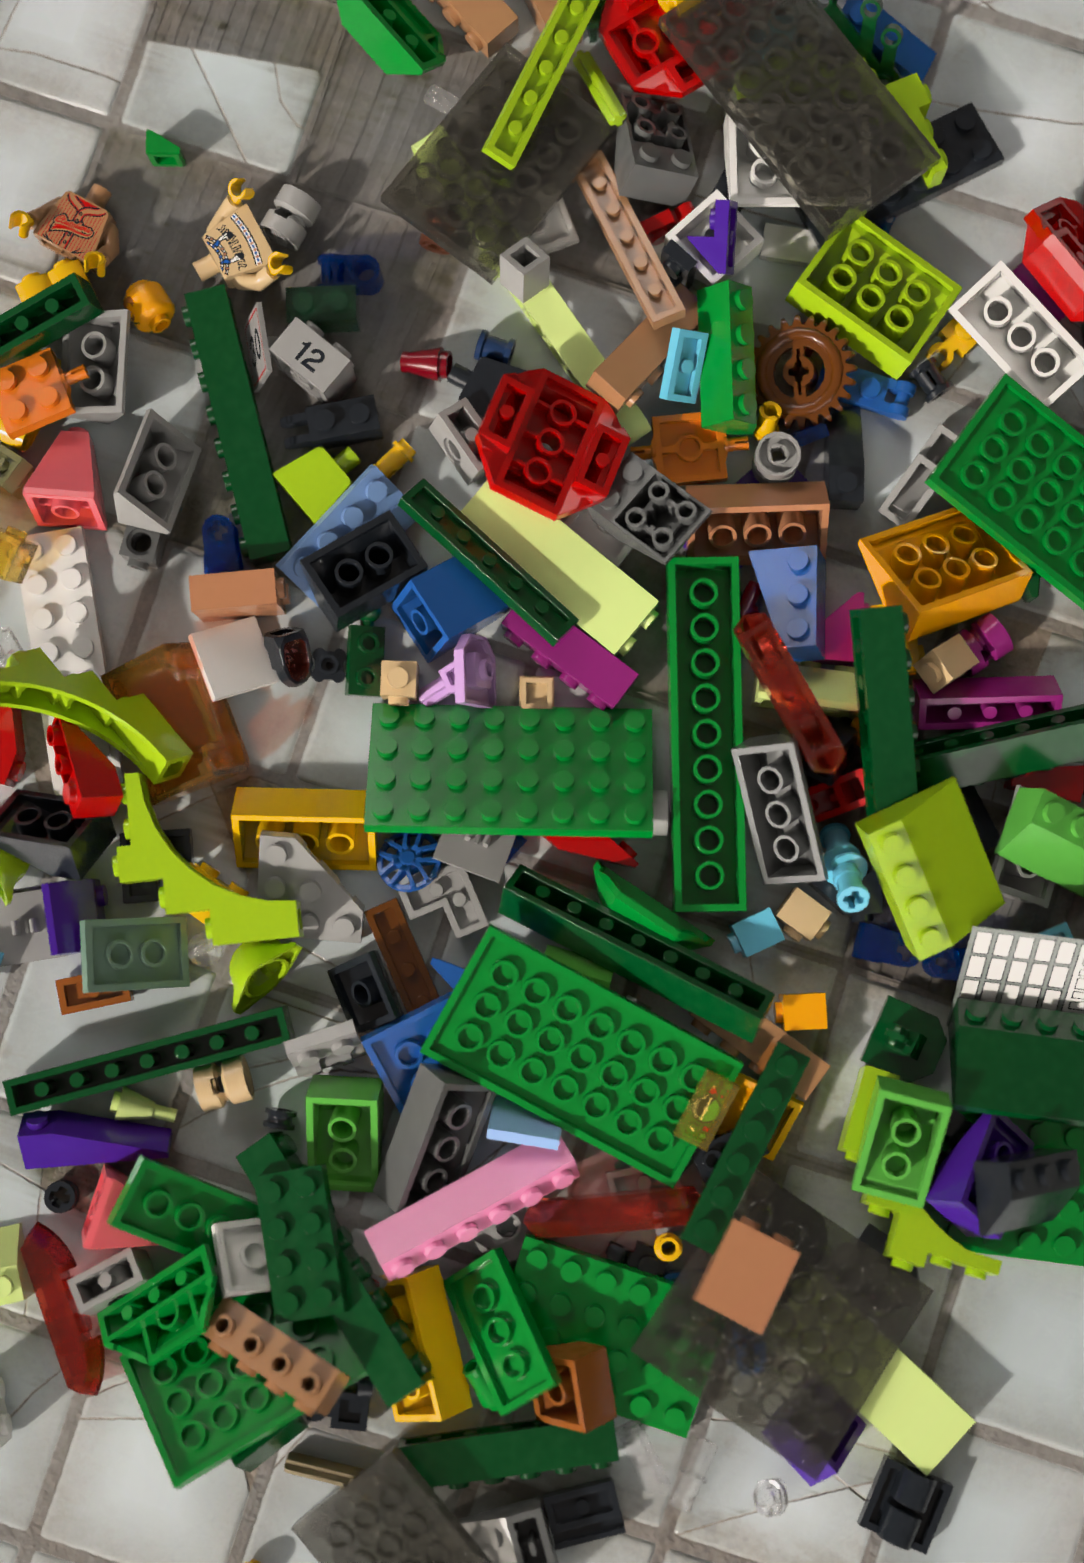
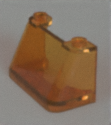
M190 642L163 643L101 675L103 684L116 700L124 696L131 697L144 693L193 752L180 777L154 785L146 776L152 806L162 805L248 770L249 757L227 698L212 702Z

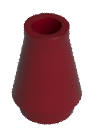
M443 347L411 352L403 351L400 358L401 372L412 373L441 382L442 379H447L453 367L452 352L445 351Z

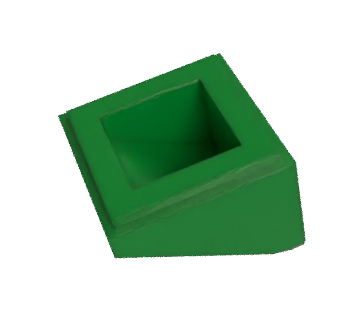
M146 129L145 152L153 166H186V159L180 147L154 131Z

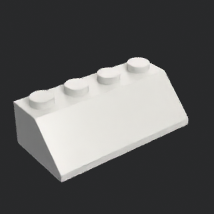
M1002 260L948 309V312L1008 376L1047 407L1052 405L1084 377V349Z

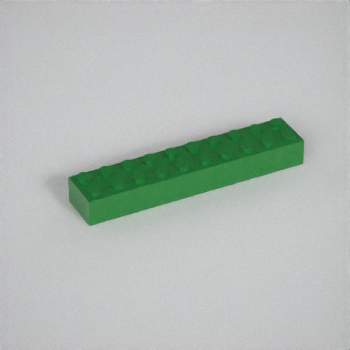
M739 556L673 557L666 565L672 911H747L745 809L731 752L732 748L743 742Z

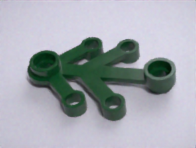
M810 0L811 6L816 11L825 13L846 43L826 40L821 35H813L809 38L806 45L818 43L822 48V51L817 52L818 55L822 54L823 56L855 61L865 58L869 68L876 71L879 80L885 79L891 83L902 79L900 72L894 67L897 48L903 38V30L898 24L891 23L883 29L880 37L881 43L884 46L881 63L872 52L877 19L883 9L882 0H863L860 7V13L863 17L861 34L858 33L837 3L838 0H829L827 4H823L819 0ZM866 4H875L877 6V11H868L866 8ZM894 32L898 39L894 41L889 40L886 33ZM833 63L829 66L828 72L845 65Z

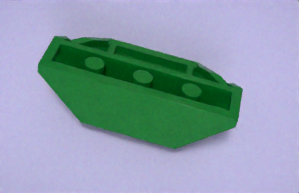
M337 0L341 24L385 74L422 75L445 64L446 56L444 55L442 35L411 0Z
M596 861L592 867L599 904L689 950L710 947L715 942V939L600 862Z
M201 1245L138 1288L97 1313L104 1347L147 1365L154 1366L206 1333L209 1327L217 1283V1274L209 1245Z

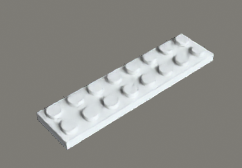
M82 526L13 538L30 648L40 647L64 677L73 673L80 674L93 671L111 693L85 529ZM41 713L54 795L63 796L64 784L62 777L57 775L55 770V751L53 746H49L47 741V728L49 725H52L55 717ZM79 727L114 764L120 784L125 783L121 752L95 734Z

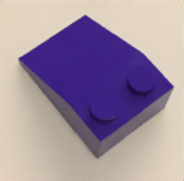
M983 1113L937 1168L926 1201L964 1235L968 1237L1002 1239L1004 1232L989 1236L979 1235L973 1161L1032 1150L1035 1143L1007 1116Z

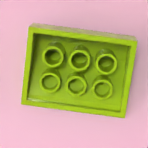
M850 207L785 298V301L807 317L814 316L815 322L818 325L821 321L827 320L828 332L838 327L840 329V333L837 336L838 339L848 338V346L889 376L898 380L915 359L963 287Z
M955 777L940 782L855 823L903 941L909 951L919 961L953 946L971 932L973 926H978L1005 904Z

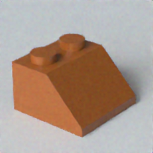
M583 1341L546 1346L562 1383L533 1400L536 1421L587 1433L617 1418L606 1346Z

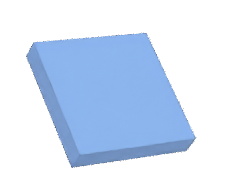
M496 1094L492 1104L486 1138L558 1150L561 1135L560 1127Z

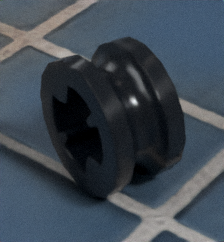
M266 1107L265 1112L268 1114V1119L263 1121V1126L294 1131L295 1125L292 1124V1119L297 1117L296 1111Z
M70 1180L56 1181L50 1184L44 1193L45 1205L54 1213H64L72 1210L78 1204L80 1198L78 1187ZM64 1187L68 1190L65 1195L70 1194V1201H66L60 1206L56 1203L59 1198L54 1199V1192L60 1191Z

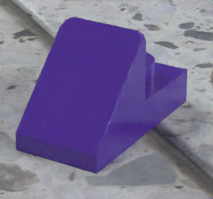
M716 200L715 208H712L710 211L709 223L710 229L714 230V237L687 236L688 240L718 274L734 275L738 202L732 200Z

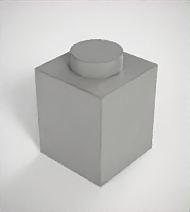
M524 237L500 254V284L522 303H525L549 286L550 256L528 237Z

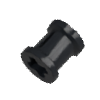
M935 357L926 360L909 373V377L912 380L916 379L927 395L925 400L928 404L944 395L954 386L952 381L945 379L936 366L937 360Z

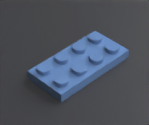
M371 464L275 566L319 607L302 570L300 560L389 510L403 530L406 531L415 520L398 506L399 500L404 494L375 465Z

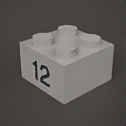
M295 317L269 348L278 369L321 404L340 401L357 381L353 369L355 365L350 360L351 354L339 343L335 342L331 345L323 339V331L313 322L308 320L306 323H303Z

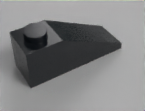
M842 406V412L830 408L832 421H828L825 418L823 479L827 488L830 509L858 510L864 502L865 470L860 407Z

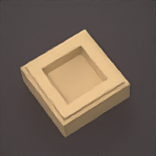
M519 676V706H521V709H552L554 707V676Z

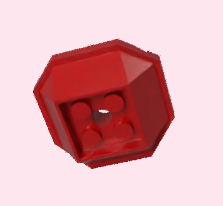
M606 0L598 36L634 93L683 98L741 64L752 23V16L742 0H712L682 22L676 17L674 11H671L669 14L661 8L658 0ZM676 26L679 27L682 30V32L674 34L669 32L667 28Z
M1057 197L1032 209L1023 218L1027 223L1022 263L1071 322H1084V205L1076 200Z
M545 368L528 370L518 374L516 372L504 374L499 381L475 436L490 490L553 521L602 503L606 499L631 439L625 428H621L615 412L604 398ZM542 443L549 445L552 451L545 449Z

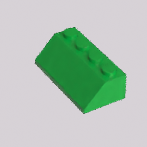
M726 280L697 290L698 331L709 333L700 378L701 427L738 437L748 435V438H752L757 426L752 287L732 280Z

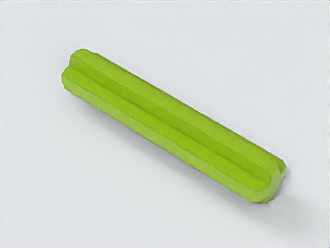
M577 51V56L572 60L573 65L608 124L611 126L616 125L617 127L623 125L622 121L627 118V113L589 51Z

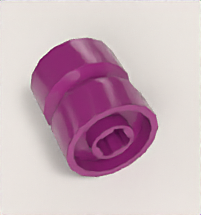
M986 613L971 623L970 631L962 629L958 632L979 660L977 665L965 673L969 677L988 667L989 659L997 661L1013 650V643L1008 632L991 613Z

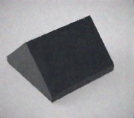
M378 950L369 951L327 971L347 1021L353 1020L359 1034L404 1015Z

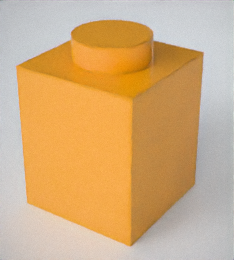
M826 993L779 994V1002L773 1003L775 1023H780L783 1031L828 1029Z

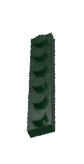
M423 478L400 498L399 507L553 647L576 626L579 619L427 480Z
M779 1041L776 1042L680 1238L714 1255L811 1058Z

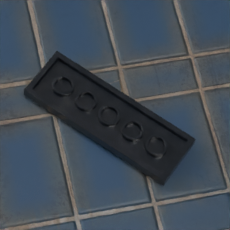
M972 102L930 122L934 132L933 138L938 149L942 148L948 159V168L941 184L928 189L914 158L900 144L893 140L869 152L871 206L851 208L876 226H879L893 217L895 218L1001 166L1005 158ZM794 207L803 225L811 233L819 250L850 208Z

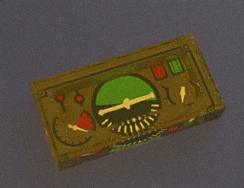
M706 1069L673 1131L674 1135L707 1151L740 1086Z

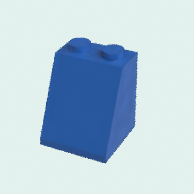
M455 557L410 579L391 605V608L427 663L434 661L454 648L461 634H476L502 617L510 609L505 602Z

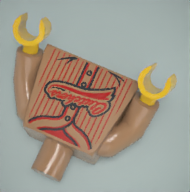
M94 183L85 199L71 191H67L62 197L58 196L27 213L19 210L10 214L8 228L12 229L19 226L18 236L20 238H27L29 231L34 230L33 234L41 245L67 259H72L73 261L79 259L85 273L91 271L98 277L103 278L106 274L105 267L120 253L119 229L111 213L104 209L112 194L98 184Z

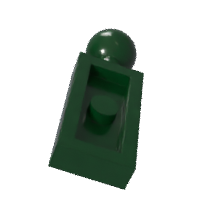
M381 607L359 619L360 625L351 624L348 626L345 695L381 697V660H384L385 627L374 626V622L381 615Z

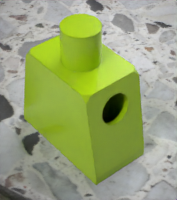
M319 446L273 473V476L314 525L353 484L347 474L359 465L361 461L349 446L334 458L322 446Z

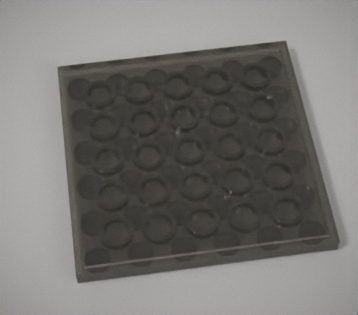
M756 1169L732 1218L739 1221L743 1215L761 1224L759 1232L771 1238L774 1233H778L795 1242L792 1249L801 1253L763 1334L760 1335L692 1299L712 1257V1254L696 1247L630 1350L817 1481L934 1290L905 1270L892 1266L889 1259Z

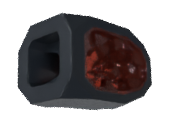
M286 627L265 633L264 647L268 651L272 669L276 670L281 682L288 687L303 685L311 676L313 667L309 640L304 628Z

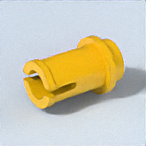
M764 402L763 406L761 405L759 408L757 426L753 435L758 442L765 435L779 432L780 430L778 422L782 410L775 402Z
M403 438L398 442H392L394 446L379 461L373 464L388 479L408 461L410 463L414 461L412 457L416 452Z
M666 1232L655 1237L654 1251L659 1259L670 1262L679 1258L683 1246L682 1241L673 1232ZM664 1242H673L670 1248H662Z

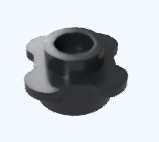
M323 648L315 649L312 654L315 660V668L311 672L312 678L316 682H322L323 680L334 681L335 683L343 682L346 678L344 661L347 659V654L342 649H336L335 651H325ZM328 662L332 663V668L330 669L326 668Z

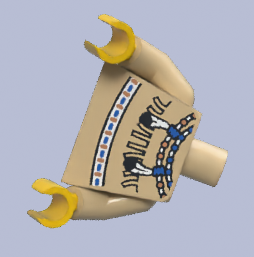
M234 178L228 184L229 195H227L206 229V233L202 237L210 254L192 264L202 282L221 273L228 288L263 291L276 281L280 274L290 275L293 272V267L282 265L283 260L288 258L289 255L272 251L247 203L243 205L242 200H250L254 197L253 188H245L241 192V186L245 182V178Z

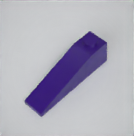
M53 1110L23 1113L17 1139L25 1169L135 1161L138 1160L140 1155L150 1159L169 1158L173 1134L170 1128Z

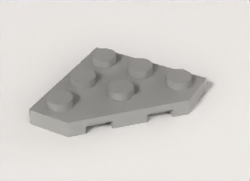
M262 830L259 844L257 898L263 900H297L301 902L304 937L296 938L361 943L363 939L365 905L345 889L340 883V878L322 859L319 860L307 848V843L298 833Z

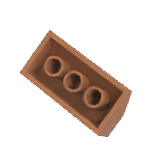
M825 481L685 486L687 493L712 510V514L686 542V557L739 556V565H752L748 551L817 545L826 560L830 501Z

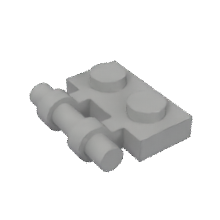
M352 1019L283 1042L286 1054L293 1067H295L298 1077L310 1073L318 1075L323 1073L325 1068L340 1063L345 1066L354 1063L353 1059L366 1055L365 1048L361 1043L358 1030Z

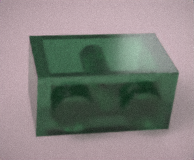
M356 286L286 287V322L288 326L297 317L303 323H306L308 320L313 322L323 333L360 332L359 296Z

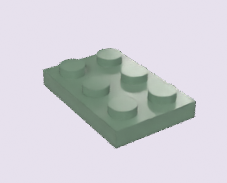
M186 916L80 921L83 993L190 987Z

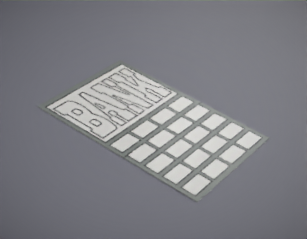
M973 926L946 1026H948L957 997L1084 1014V940Z

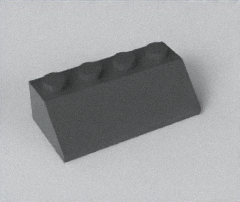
M784 734L751 737L732 748L731 752L763 885L815 882L829 879L797 740Z
M420 1063L373 1192L395 1213H398L464 1177L497 1093L443 1064Z

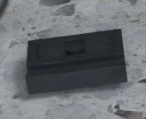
M613 1476L543 1494L555 1550L626 1533Z

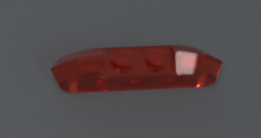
M766 613L743 615L733 631L749 664L790 736L797 740L799 751L814 772L835 774L846 755L843 745L772 621Z
M674 1186V1188L662 1187L543 1198L537 1204L528 1207L523 1223L534 1237H573L686 1225L700 1194L694 1186Z
M37 1221L27 1235L20 1250L67 1388L79 1394L97 1396L102 1385L105 1370V1352L101 1334L91 1336L92 1321L90 1315L79 1313L67 1281L75 1277L70 1275L69 1269L77 1266L72 1253L54 1231Z

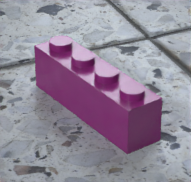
M513 610L509 612L501 623L502 629L506 631L503 635L505 639L518 648L522 644L534 652L531 655L534 661L545 669H548L550 665L562 673L558 678L573 690H576L579 686L589 694L586 699L600 710L604 711L606 707L612 710L616 708L638 679L639 674L576 626L553 647Z
M1054 675L958 678L934 694L922 679H913L915 702L911 706V712L918 730L974 729L1062 709L1063 693Z

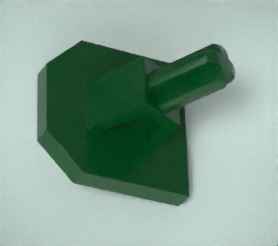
M887 995L859 1060L878 1069L899 1075L900 1079L907 1082H913L934 1073L947 1039L938 1017Z

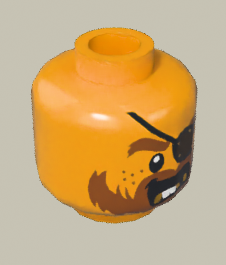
M139 280L130 285L126 290L123 306L124 309L131 311L130 319L135 327L141 332L160 333L166 330L174 316L175 306L163 286L158 282Z

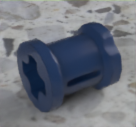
M483 329L476 345L474 359L479 360L481 357H486L510 365L516 347V340L511 338L507 341L489 335V331Z

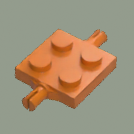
M49 347L0 368V418L7 435L13 440L76 413L71 399V385L90 378L85 365L81 364L64 372L58 363L55 352Z
M701 412L651 417L653 435L651 444L649 446L630 447V452H633L642 460L652 459V463L657 471L678 486L727 481L726 460L728 453L731 451H748L749 442L748 435L727 438L726 433L702 428Z

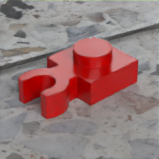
M688 201L672 211L667 209L645 219L640 224L650 243L656 246L663 243L665 235L695 208L692 202Z

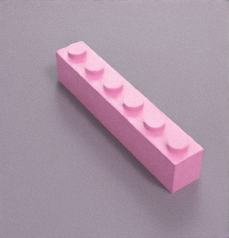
M561 1136L558 1150L522 1144L363 1232L390 1282L395 1278L409 1275L415 1267L428 1260H435L441 1257L446 1250L460 1242L472 1240L480 1231L489 1226L503 1223L511 1214L525 1206L530 1207L537 1204L542 1197L554 1190L568 1187L574 1179L580 1177L575 1159Z

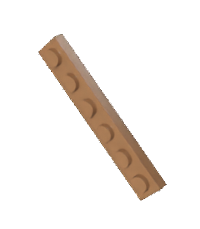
M602 150L571 162V172L653 330L686 317L685 307L627 197L619 196L615 174Z

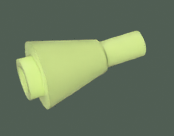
M123 1086L122 1092H114L109 1112L116 1113L115 1120H151V1118L174 1123L178 1109L155 1104L153 1100Z

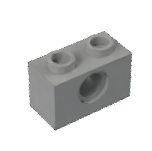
M465 397L438 413L429 430L467 485H470L486 474L475 441V436L482 419Z
M128 1247L69 1279L67 1282L79 1313L97 1316V1313L157 1274L147 1250Z

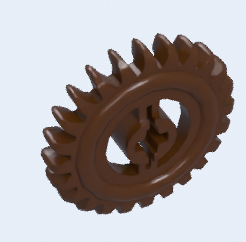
M796 315L793 325L790 326L786 319L782 318L780 330L769 325L770 337L757 336L761 344L760 348L754 347V355L756 356L754 360L757 407L768 401L777 403L782 410L779 422L784 418L787 430H791L794 421H797L800 430L805 431L806 423L809 419L816 428H819L820 415H823L828 421H832L829 409L834 408L842 412L843 407L838 401L839 398H852L844 388L845 386H855L857 384L854 379L847 376L848 373L858 370L856 365L847 363L856 354L854 351H843L846 345L849 344L848 338L836 341L840 333L838 327L826 332L828 327L827 320L821 321L815 327L814 316H809L806 323L802 324L800 316ZM805 348H810L817 352L823 359L825 367L822 384L810 396H807V390L815 386L818 380V371L815 365L806 358ZM789 350H792V358L786 362L783 375L786 382L794 388V397H789L782 393L775 379L776 365L781 356ZM802 363V366L809 374L803 375L800 385V381L793 375L799 373Z

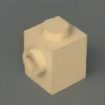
M958 633L931 650L913 666L934 694L977 665L979 660Z
M381 660L380 696L383 700H388V705L409 706V701L418 702L420 667L417 661Z
M795 887L776 910L774 917L785 925L782 931L799 943L802 938L805 941H812L814 937L819 940L831 925V922L827 919L832 912L801 889Z

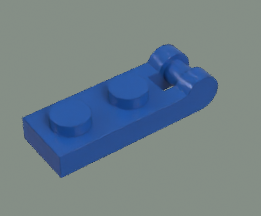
M824 363L822 364L814 392L819 389L824 380ZM860 368L855 372L847 374L857 384L855 386H845L844 389L852 398H839V402L860 407L861 409L892 419L907 420L910 411L907 406L909 399L915 395L917 389L915 384L904 380L888 378ZM887 392L896 395L894 403L884 401Z

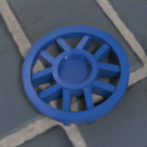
M396 833L389 839L383 840L384 844L377 851V869L382 880L389 887L401 892H413L428 886L437 877L442 862L432 859V857H423L426 854L435 852L438 843L428 833ZM411 836L417 837L413 846L410 845ZM403 838L402 845L396 843V841ZM424 839L431 843L430 845L422 846ZM389 847L397 851L395 855L386 853ZM384 859L390 861L385 868H383ZM434 865L431 873L427 875L423 867ZM398 869V872L390 879L388 875ZM420 871L424 879L415 883L412 875ZM407 875L411 885H401L398 883Z

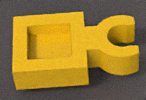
M953 317L937 335L944 342L934 343L927 351L925 357L929 359L936 352L943 354L945 360L938 368L940 371H943L953 361L954 352L963 358L977 342Z

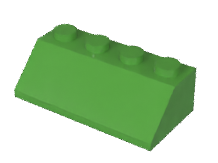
M1019 787L994 854L1084 898V809L1046 789Z

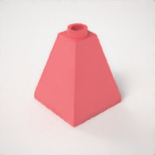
M71 427L68 431L61 430L23 487V496L38 526L60 528L82 526L88 530L107 531L108 524L95 448L89 432L84 428Z
M104 1163L81 1230L83 1248L93 1250L157 1246L158 1244L114 1228L107 1223V1219L129 1178L109 1164Z

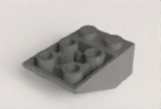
M620 92L618 100L626 111L627 118L622 121L623 125L617 127L614 172L619 196L678 207L686 202L699 178L683 105L672 101L665 102L647 98L640 94L633 95Z
M630 452L620 464L606 499L602 503L587 508L592 521L617 540L664 565L668 564L712 514L711 509L633 452Z
M541 1495L436 1526L446 1563H559Z

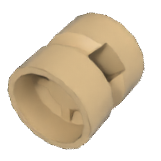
M243 1054L223 1059L221 1066H217L212 1062L193 1068L195 1091L204 1112L224 1108L226 1101L229 1100L233 1104L253 1100L255 1097L251 1072ZM220 1076L225 1090L222 1092L220 1091L217 1077Z

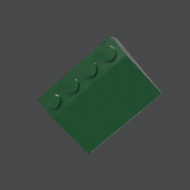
M957 997L948 1023L953 1109L1084 1127V1014Z

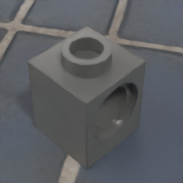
M127 525L119 555L128 561L127 566L148 571L150 566L159 569L169 533L163 534ZM145 537L151 538L150 548L145 552H137L136 545L138 541Z

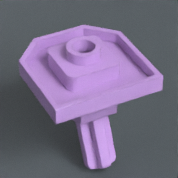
M471 633L461 634L454 649V661L438 671L440 674L439 678L418 691V699L426 707L440 702L451 694H455V703L477 708L497 706L495 655L489 641L483 636Z

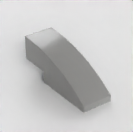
M940 423L878 509V512L898 526L914 521L935 492L924 482L958 435Z

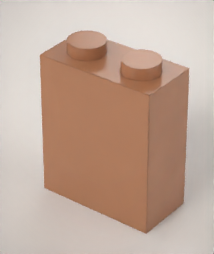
M274 568L188 576L191 611L203 622L244 619L252 616L286 615L285 605L291 604L289 584L285 583L284 577H280Z
M742 1215L739 1221L734 1218L731 1219L692 1299L762 1335L801 1253L792 1249L795 1243L792 1240L778 1233H774L771 1238L759 1232L761 1224Z

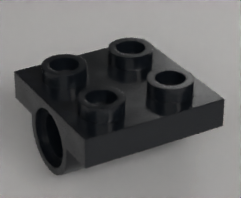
M884 1454L857 1522L859 1526L875 1532L881 1539L898 1548L908 1551L914 1549L926 1555L954 1486L950 1482L932 1474L926 1476L920 1469Z

